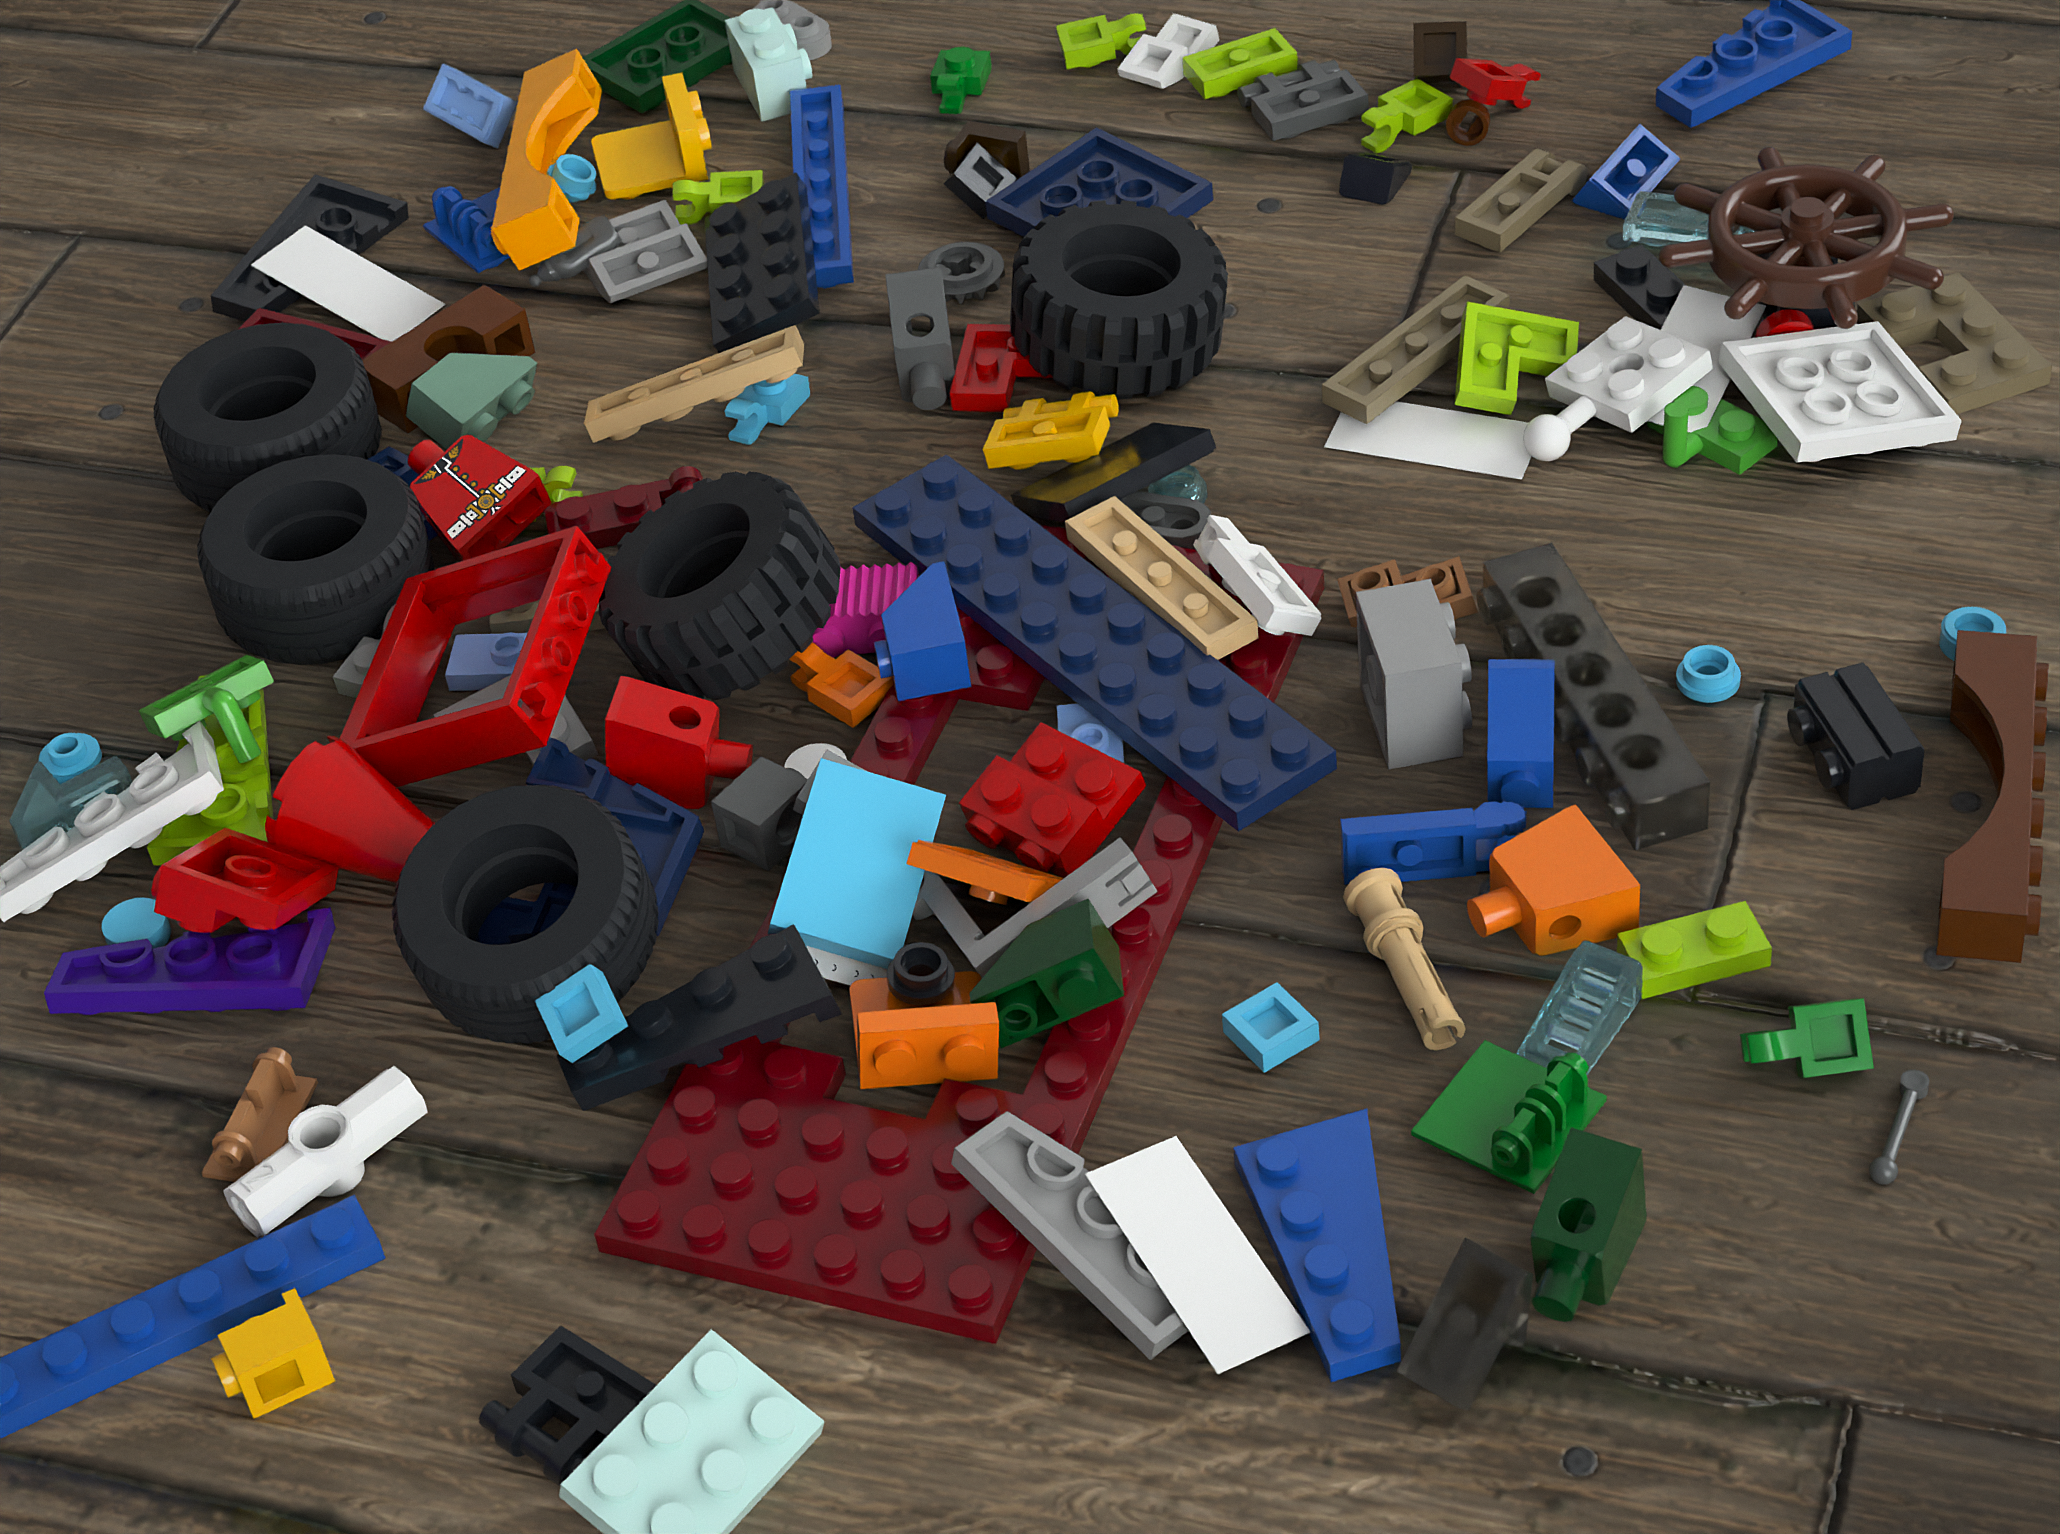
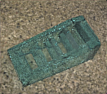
M1586 940L1582 941L1565 965L1516 1054L1547 1068L1549 1062L1554 1057L1564 1056L1567 1053L1548 1045L1547 1043L1552 1039L1577 1049L1576 1054L1580 1055L1589 1066V1071L1586 1074L1588 1075L1642 998L1643 967L1641 963ZM1581 997L1583 999L1601 1005L1602 1008L1596 1007L1579 999ZM1567 1020L1590 1030L1587 1032L1563 1021Z

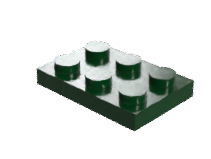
M683 0L589 53L583 59L603 92L643 113L656 108L662 101L666 100L662 76L682 73L686 88L694 86L700 79L719 68L732 64L725 20L730 19V17L699 0Z

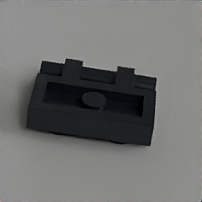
M560 1325L511 1374L516 1393L523 1397L511 1409L498 1400L490 1401L480 1413L479 1424L495 1435V1442L500 1448L515 1457L527 1455L543 1466V1474L546 1478L561 1487L565 1479L657 1385ZM553 1416L571 1427L560 1440L542 1429Z

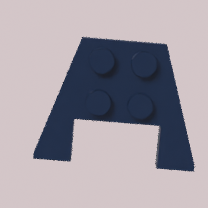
M549 737L547 745L540 750L526 780V784L557 786L562 789L575 790L576 793H583L589 799L600 802L602 806L606 807L621 822L634 844L654 887L659 912L657 917L659 921L658 930L655 933L659 936L703 836L704 828L699 816L638 783L631 786L611 775L608 767L592 758L585 761L569 752L565 743ZM555 882L544 883L538 899L534 902L512 897L505 898L490 912L483 922L476 942L489 945H507L538 935L555 923L565 912L574 897L577 886Z

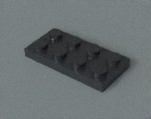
M796 172L781 180H772L764 184L757 192L735 203L724 204L718 207L711 215L704 218L713 346L718 353L797 325L820 314L807 187Z

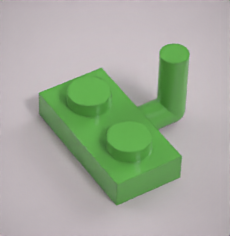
M1691 386L1674 399L1672 403L1665 406L1664 426L1648 422V427L1663 434V461L1672 468L1683 465L1699 453L1740 475L1778 446V438L1764 420L1722 398L1708 426L1692 431V433L1688 432V416L1699 415L1708 407L1707 392L1697 386Z
M245 655L138 711L150 733L164 739L171 736L173 741L185 739L182 733L199 721L206 727L207 724L204 718L215 714L238 762L244 763L259 756L261 750L241 709L258 701L261 698L258 690L270 685L274 680L264 660Z

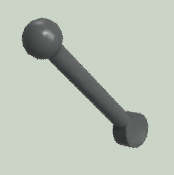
M1907 1070L1901 1075L1899 1090L1903 1096L1881 1157L1875 1158L1869 1166L1870 1177L1880 1185L1890 1184L1897 1178L1898 1167L1895 1159L1916 1100L1922 1099L1928 1094L1929 1078L1928 1075L1920 1070Z

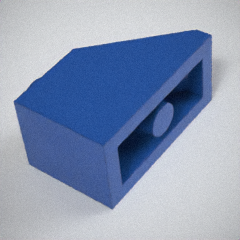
M945 561L932 563L881 614L885 640L874 642L880 678H893L898 701L971 687L965 639Z
M1488 659V802L1497 801L1502 803L1503 801H1512L1515 804L1519 803V806H1524V808H1553L1555 660Z

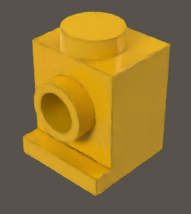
M295 1288L282 1293L284 1305L262 1315L252 1317L242 1324L218 1334L224 1352L211 1358L228 1398L242 1392L253 1419L335 1382L320 1339Z

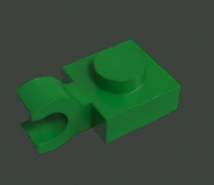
M968 47L940 50L930 75L932 94H942L939 113L961 114L966 95H982L992 69L990 51H973Z
M1864 998L1790 1006L1788 1010L1791 1028L1739 1034L1743 1062L1760 1063L1795 1058L1798 1077L1801 1078L1874 1069Z

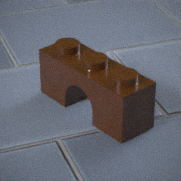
M483 285L363 359L378 415L406 433H410L418 428L415 423L406 417L411 385L449 353L531 356L536 353L525 308L488 286Z

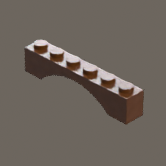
M1957 630L1952 675L1950 721L1972 742L1986 762L1996 787L1997 801L1988 819L1968 842L1944 859L1936 955L2021 963L2025 935L2038 936L2042 897L2041 895L2028 894L2029 886L2040 887L2043 846L2030 845V838L2041 839L2045 801L2041 798H2032V791H2043L2046 752H2034L2033 746H2044L2047 707L2035 706V701L2045 702L2049 663L2036 662L2037 636Z

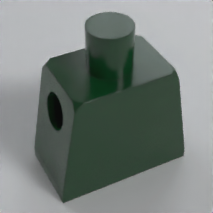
M1571 1127L1530 1237L1535 1282L1538 1283L1531 1299V1304L1542 1315L1556 1321L1568 1322L1574 1318L1581 1300L1598 1306L1606 1305L1609 1302L1647 1220L1641 1148Z

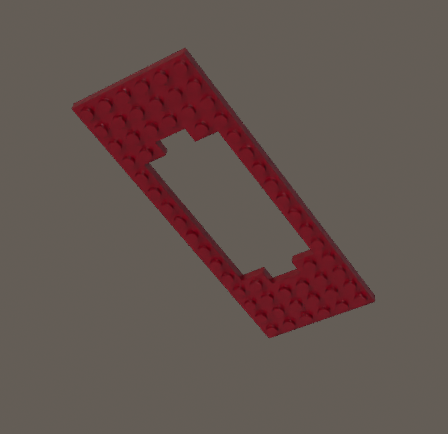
M1040 525L1104 573L1067 540L1066 528ZM1172 545L1252 615V612L1242 600L1223 586V578L1211 565L1204 564L1196 549ZM1279 563L1316 607L1324 590V570ZM956 606L965 639L971 687L898 701L895 686H891L850 762L870 773L914 785L959 699L1029 711L1044 679L1047 678ZM1258 627V639L1218 661L1275 703L1304 635L1284 632L1283 635H1274ZM1167 776L1133 851L1137 861L1158 892L1107 928L1119 946L1124 996L1053 1026L1023 1095L944 1079L926 1119L834 1100L846 1077L843 1057L780 1044L783 1037L761 1044L757 1035L725 1046L723 1048L724 1059L700 1068L696 1064L685 1065L594 1233L599 1252L996 1344L1037 1248L951 1164L954 1148L1008 1111L1074 1153L1079 1154L1223 823V819ZM779 893L749 949L759 939L768 935V929Z

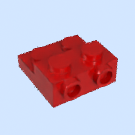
M1040 722L1010 761L996 755L960 800L959 805L967 819L965 824L966 830L978 842L991 849H995L999 844L1014 852L1025 866L1045 873L1050 871L1065 878L1091 858L1144 790L1146 783L1141 771Z
M225 827L160 866L153 879L151 888L152 897L156 899L154 912L177 920L178 925L183 929L198 933H212L236 917H239L240 922L247 927L259 930H275L333 892L336 886L339 867L279 848L269 842Z

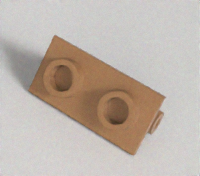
M272 1047L266 1053L256 1056L252 1064L254 1073L225 1129L217 1132L212 1141L214 1150L202 1171L204 1178L235 1182L289 1142L288 1129L291 1122L305 1110L318 1081L317 1078L295 1076L291 1066L292 1057L285 1050Z

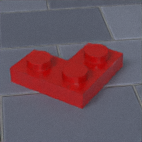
M967 324L950 389L952 411L1004 412V409L1009 408L1016 377H1043L1029 363L1030 355L1023 357L1015 345V338L1011 334L1010 324ZM1048 375L1043 378H1053V376Z

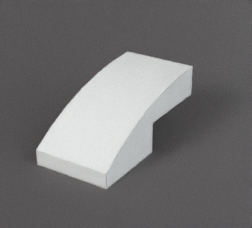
M1173 13L1156 37L1146 34L1141 36L1117 68L1119 76L1161 89L1173 85L1185 77L1183 75L1182 57L1213 48L1220 39L1216 25Z

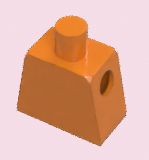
M1576 804L1565 808L1496 847L1489 856L1490 892L1467 901L1470 921L1479 936L1484 938L1512 927L1531 953L1539 956L1617 938V933L1639 928L1640 883Z

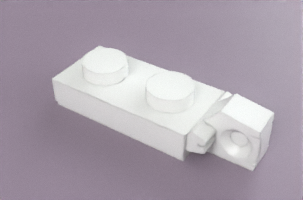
M1209 515L1207 518L1208 522L1198 540H1195L1193 544L1204 564L1211 565L1223 578V586L1242 600L1252 612V616L1257 619L1258 627L1274 635H1283L1284 632L1312 636L1321 620L1320 611L1264 546L1250 544L1228 518Z

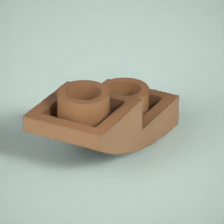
M1460 556L1438 564L1429 565L1401 576L1394 559L1338 578V584L1351 627H1357L1356 592L1431 579L1439 603H1450L1454 619L1478 613Z

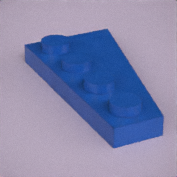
M1770 0V6L1764 11L1754 9L1745 16L1742 28L1734 35L1724 33L1715 40L1712 52L1706 57L1695 56L1656 87V106L1686 126L1693 128L1850 50L1852 30L1801 0Z
M1367 1108L1233 1147L1236 1170L1303 1321L1310 1330L1309 1334L1330 1382L1400 1362L1401 1343Z

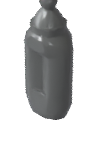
M605 214L594 217L578 228L575 247L543 260L538 273L530 276L529 283L533 287H538L542 281L557 282L560 279H569L577 276L589 267L588 258L615 249L622 239Z

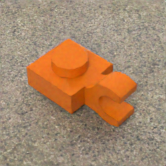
M812 642L803 653L797 651L789 658V660L801 667L790 676L791 681L799 689L807 692L808 701L852 728L881 705L889 688L894 685L892 677L881 679L876 665L849 649L837 659H834Z

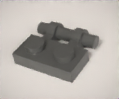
M1334 59L1320 64L1315 60L1298 64L1296 71L1275 76L1273 73L1255 77L1253 84L1237 89L1241 106L1243 108L1252 107V116L1272 141L1282 138H1293L1302 132L1325 125L1343 123L1349 118L1362 115L1369 110L1368 94L1347 69L1340 71L1338 63Z

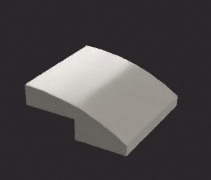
M665 199L610 219L609 221L622 241L615 249L588 258L589 267L584 272L598 292L609 303H613L708 268L707 258L687 223L680 225Z

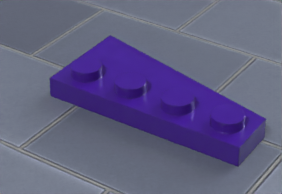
M331 907L308 911V922L280 926L275 930H259L248 927L249 932L212 938L211 932L198 933L188 931L183 932V936L163 947L152 948V944L146 938L64 952L44 991L50 1014L79 1013L82 1015H94L106 1012H144L154 1014L163 1011L206 1010L208 1012H222L225 1010L241 1009L283 1011L291 1008H306L336 928Z

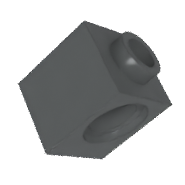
M760 756L711 801L720 846L770 871L794 847L803 815L794 811L793 808L797 796L808 779L793 768H784Z

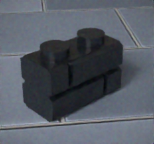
M1864 662L1836 669L1833 675L1824 672L1799 680L1798 684L1795 685L1794 708L1789 709L1787 713L1788 727L1796 745H1808L1815 756L1816 772L1821 784L1826 789L1835 787L1847 807H1850L1851 810L1877 804L1882 797L1891 800L1916 793L1918 788L1921 787L1925 749Z

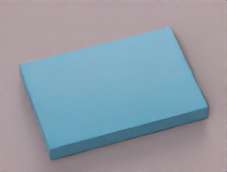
M821 758L767 934H777L794 924L806 946L888 969L896 953L904 946L925 872L923 869L906 864L912 842H917L918 840L933 842L946 795Z

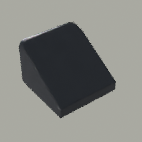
M1367 152L1349 154L1344 158L1339 193L1344 197L1382 205L1388 204L1410 175L1413 164H1409L1410 161Z

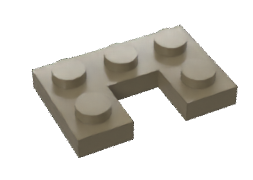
M1959 272L1944 276L1942 285L1934 290L1916 285L1858 304L1857 324L1878 321L1901 349L1936 337L1947 347L1953 355L1919 366L1918 369L1956 414L2050 384L2052 365Z

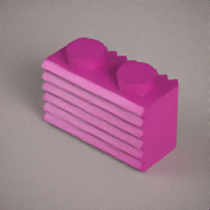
M898 562L894 567L886 563L882 568L876 564L871 568L863 564L858 569L851 565L846 570L841 568L836 603L829 604L831 615L825 626L817 628L812 634L813 643L832 658L843 654L848 649L855 654L875 653L874 642L885 640L881 614L919 577L918 566L912 562L906 566Z

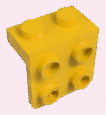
M682 73L662 76L670 120L605 133L592 138V149L606 198L612 200L633 199L643 193L673 188V183L679 180H692L694 182L708 180L703 150L712 149L706 118H703L697 90L687 91Z

